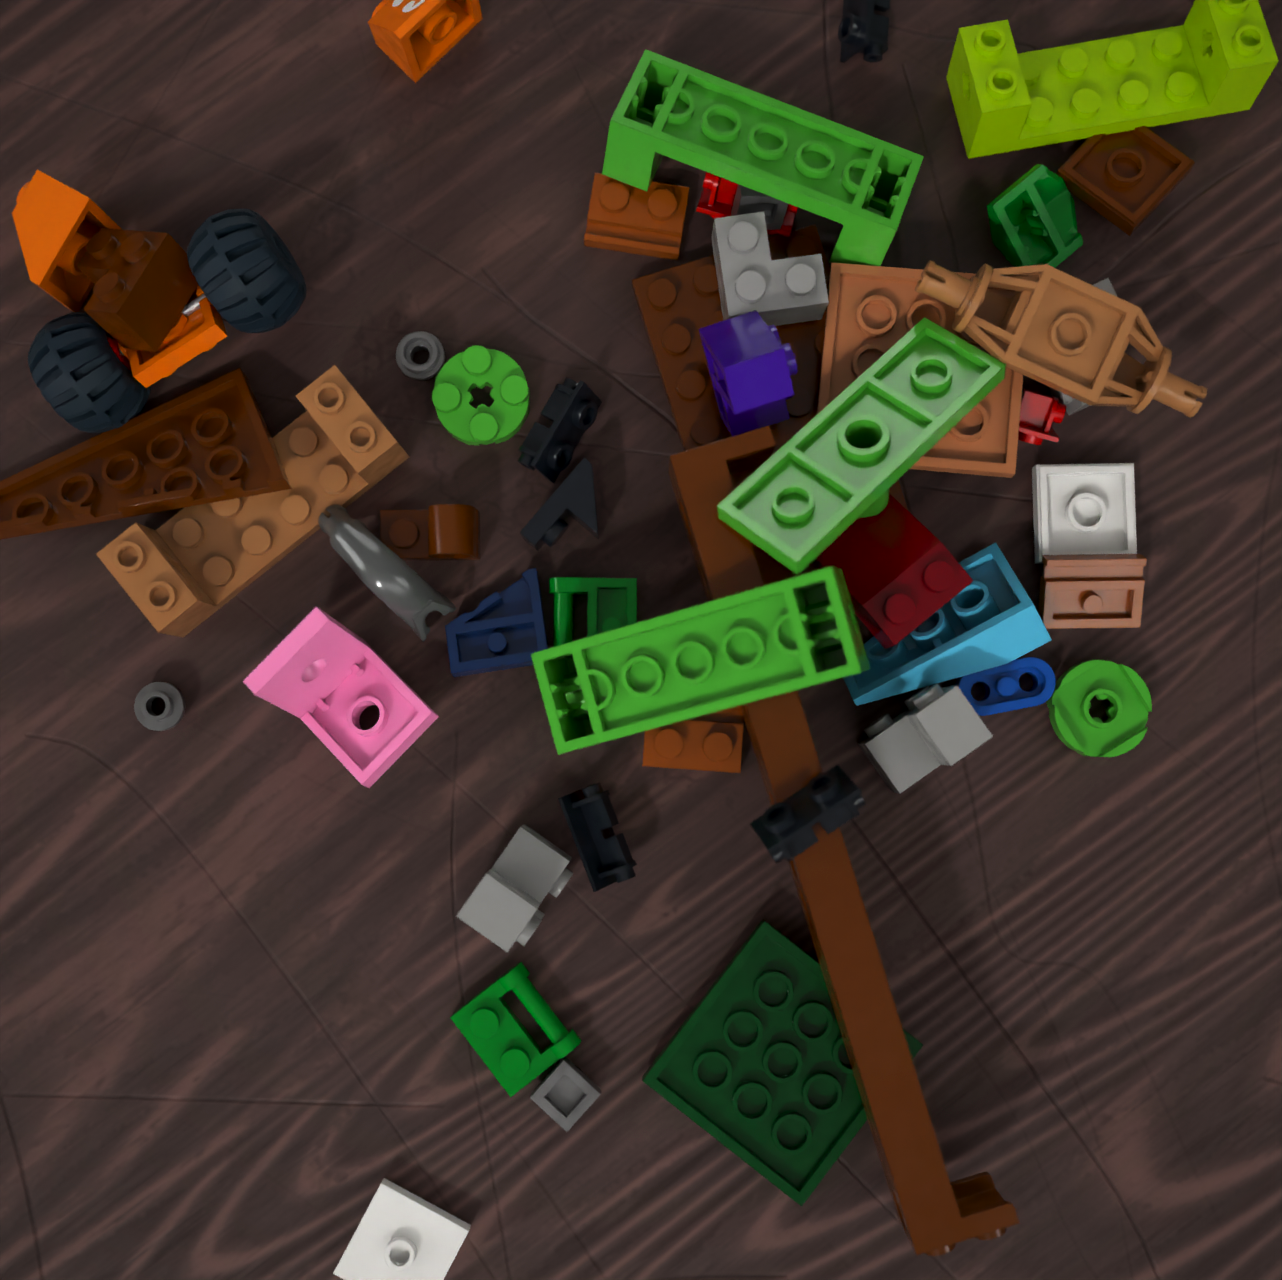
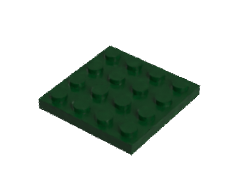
M764 919L761 920L642 1076V1081L801 1207L867 1121L865 1109L819 962ZM902 1027L913 1060L923 1044Z

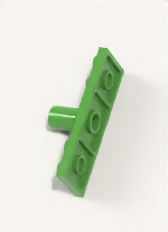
M924 317L717 505L719 519L798 575L858 517H871L879 514L886 508L889 502V488L1005 378L1006 364Z

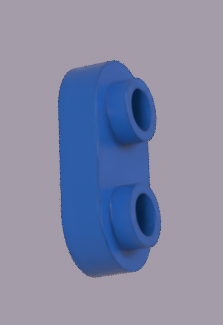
M1035 657L1015 659L1008 664L958 677L955 686L959 687L979 716H987L1045 703L1055 690L1056 679L1052 668L1045 661ZM1024 673L1029 674L1033 679V686L1027 692L1019 686V678ZM976 682L981 683L986 690L985 697L981 701L975 700L971 695V687Z

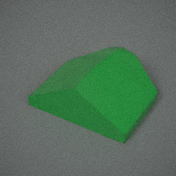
M1036 164L987 205L992 243L1013 267L1048 264L1055 268L1083 245L1082 235L1077 231L1074 200L1063 178L1042 164Z

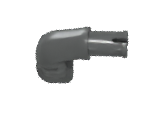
M336 504L327 507L326 510L331 516L328 518L322 512L318 523L322 531L330 537V543L335 552L344 559L359 579L390 610L409 625L424 642L431 630L425 623L427 615L433 611H439L445 616L449 612H454L457 609L456 606L445 595L429 585L404 560L381 542L363 522L353 519L344 507Z

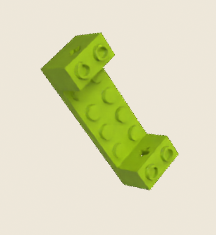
M1195 0L1183 25L1018 54L1008 19L961 27L958 30L946 79L967 158L971 159L1085 139L1098 134L1108 135L1135 130L1136 127H1153L1250 110L1279 60L1258 0Z

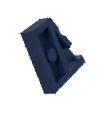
M536 568L528 569L522 573L520 580L502 592L498 593L496 591L482 600L474 611L463 613L445 625L450 670L453 677L533 665L532 653L549 649L539 577Z

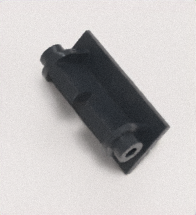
M890 0L843 1V18L838 29V38L841 42L840 62L845 63L857 53L864 54L863 59L867 62L874 63L882 60L883 54L888 50L889 18L874 14V10L885 13L890 8Z
M566 378L563 384L557 383L555 390L540 413L543 417L553 421L551 427L547 428L535 422L523 444L518 449L521 453L518 462L532 471L536 469L553 484L561 471L565 470L570 464L573 450L585 430L594 423L598 408L602 403L585 382L580 380L577 383Z
M836 765L829 771L815 776L808 785L783 802L769 807L762 816L751 822L750 825L776 864L785 858L790 862L794 857L819 841L811 826L819 822L825 832L830 834L852 818L859 816L858 809L866 803L860 795V789L841 767Z
M600 782L558 798L594 892L615 882L620 883L635 877L636 874L633 867L637 865L636 860H633L623 833L615 835L612 826L619 824L608 796L610 795L609 790L603 791Z

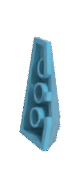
M996 542L959 562L974 581L898 644L884 649L874 636L864 644L870 669L843 677L857 706L1008 664L1052 640L1033 602Z

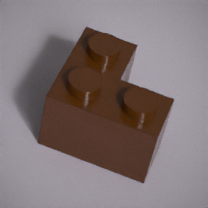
M102 228L100 232L96 233L89 240L86 247L87 251L77 265L95 284L93 295L83 310L123 348L157 352L198 286L196 278L189 267L187 253L169 233Z

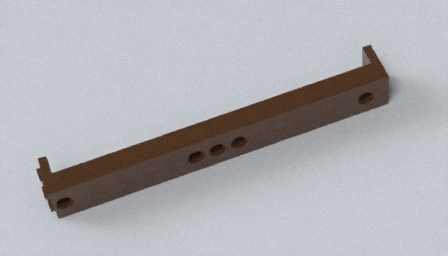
M770 425L669 456L668 474L708 602L765 586L751 541L719 519L717 505L735 490L730 475L759 467L771 457L776 444ZM797 690L740 705L771 806L783 802L808 785L815 776L823 773ZM817 822L811 826V829L819 841L788 863L898 1220L916 1255L923 1253L929 1256L946 1254L956 1247L955 1243L974 1237L979 1240L997 1238L1007 1231V1227L1020 1224L1015 1207L1010 1201L1003 1199L995 1188L993 1178L988 1172L978 1173L950 1182L841 829L839 827L830 834H827L821 824Z

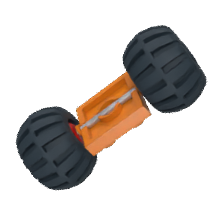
M246 208L229 209L210 216L197 228L188 244L187 259L198 286L157 352L123 348L86 312H71L46 323L36 334L28 351V365L36 386L41 390V394L51 404L54 411L73 427L88 433H102L121 427L130 419L137 417L144 409L150 396L152 384L172 375L180 366L202 352L211 350L218 342L227 337L222 317L231 326L245 333H265L286 324L299 311L306 297V284L292 254L276 231L261 215Z

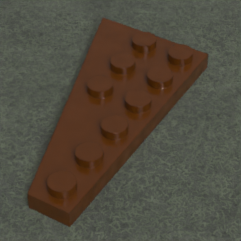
M238 368L130 419L121 427L94 436L0 481V540L292 488L249 380L241 368Z

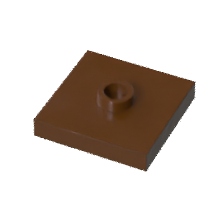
M1142 126L1136 127L1135 130L1108 135L1098 134L1089 137L1057 170L1056 174L1063 178L1068 191L1127 235L1131 236L1187 176L1195 162L1148 127Z

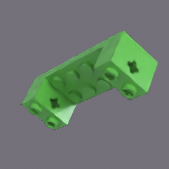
M645 49L610 120L602 174L648 191L663 157L666 156L843 224L829 260L830 263L881 266L897 231L924 156Z
M833 566L531 654L558 754L870 669L843 570Z

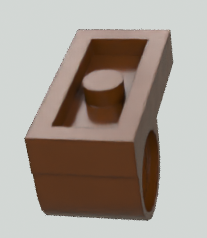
M463 504L431 505L428 507V510H380V541L404 561L480 560V512L473 506Z

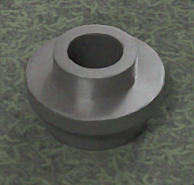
M416 331L406 335L399 342L396 350V361L401 371L409 378L427 380L437 375L443 367L445 352L441 342L433 334ZM419 350H426L430 354L428 361L424 364L413 362V356Z
M153 682L146 685L140 690L134 703L135 715L138 721L144 727L154 731H165L175 727L182 720L186 708L185 699L181 691L176 686L166 682ZM161 697L165 702V710L161 715L157 716L153 713L151 705L154 699Z

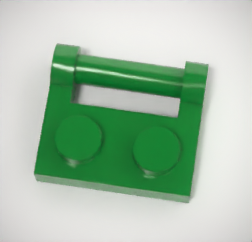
M556 577L549 579V593L554 594L553 647L573 642L574 594H588L587 637L637 623V578Z
M522 962L509 969L450 1017L510 1097L515 1095L556 1061L568 1055L582 1041L573 1029H566L527 978L530 972ZM512 990L552 1043L542 1050L501 996Z

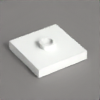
M1134 463L1041 464L1032 467L1035 564H1042V555L1137 554Z
M384 1178L333 1274L344 1280H444L471 1225Z

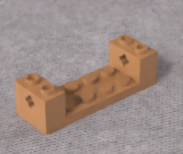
M335 365L296 395V398L307 411L272 438L292 489L184 507L157 530L135 522L96 553L158 633L185 637L320 529L318 519L323 512L328 518L331 516L326 510L327 507L336 504L347 508L410 457Z

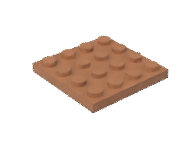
M831 262L828 286L829 303L826 308L817 414L924 317L984 351L964 331L959 333L952 330V324L956 315L954 307L922 292L915 291L918 281L923 278L921 277L923 269ZM954 272L969 280L972 276L976 275L974 273ZM988 286L986 289L987 292L1012 298L1017 292ZM1006 367L1005 378L910 469L1012 478L1016 472L1023 374Z

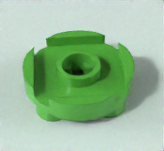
M478 345L468 347L464 352L458 353L449 359L436 377L432 391V401L438 418L444 428L454 438L465 444L480 446L479 444L488 445L494 442L498 444L507 441L521 429L529 414L530 391L524 372L516 361L501 351L486 349ZM491 387L490 396L494 402L490 407L481 404L474 408L470 405L474 399L471 394L474 388Z
M1089 660L1070 667L1058 678L1055 690L1047 700V706L1053 730L1068 748L1083 756L1115 757L1130 751L1144 738L1148 727H1145L1148 721V712H1152V699L1145 682L1133 669L1112 661ZM1094 696L1098 700L1108 699L1111 706L1106 710L1108 719L1104 722L1099 717L1092 718L1089 714V709L1092 707L1090 701Z

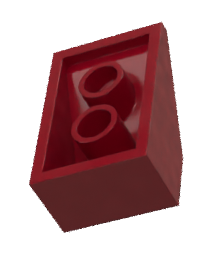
M890 493L889 502L882 512L871 517H858L812 561L819 570L831 566L842 568L855 614L884 649L898 644L974 581L943 543Z

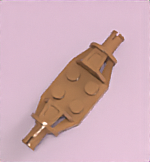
M929 260L921 274L922 280H919L916 285V292H922L955 308L956 315L952 324V330L959 333L964 331L987 354L1006 364L1007 368L1090 406L1126 407L1128 411L1138 414L1153 399L1191 418L1199 411L1203 404L1196 401L1198 397L1201 399L1206 398V387L1198 386L1168 372L1172 351L1162 346L1140 307L1048 264L993 269L988 264H983L976 275L972 276L969 280ZM988 286L1017 292L1012 298L987 292L986 289ZM1129 343L1147 359L1144 364L1125 353Z

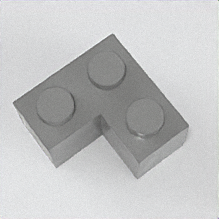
M764 211L714 218L711 240L723 321L755 310L768 326L822 319L829 303L822 254L771 260Z
M935 684L932 687H923L904 701L908 709L894 719H891L887 713L864 729L868 737L858 743V745L891 792L900 794L940 765H954L992 738L993 735L957 685L941 688L938 684Z
M523 824L493 867L485 874L456 917L506 952L510 950L515 941L525 946L545 915L538 910L541 902L548 892L557 898L573 875V872L566 868L572 857Z

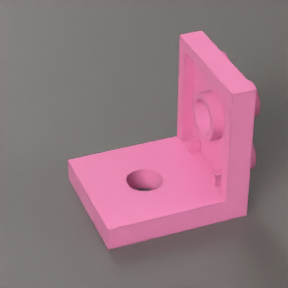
M317 606L243 680L245 685L256 696L300 718L359 783L367 788H370L439 717L365 640ZM369 706H378L380 712L378 722L374 727L362 730L359 723L361 713Z

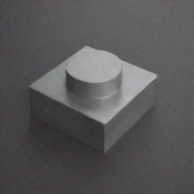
M738 184L731 216L764 211L767 230L781 229L788 203Z
M563 1057L531 1093L530 1099L568 1132L601 1095V1089L567 1057Z

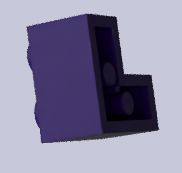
M755 310L700 328L699 333L720 417L731 436L733 437L790 419L786 400L791 399L792 395H794L790 375L797 373V365L790 345L788 343L781 344L775 325L768 326Z

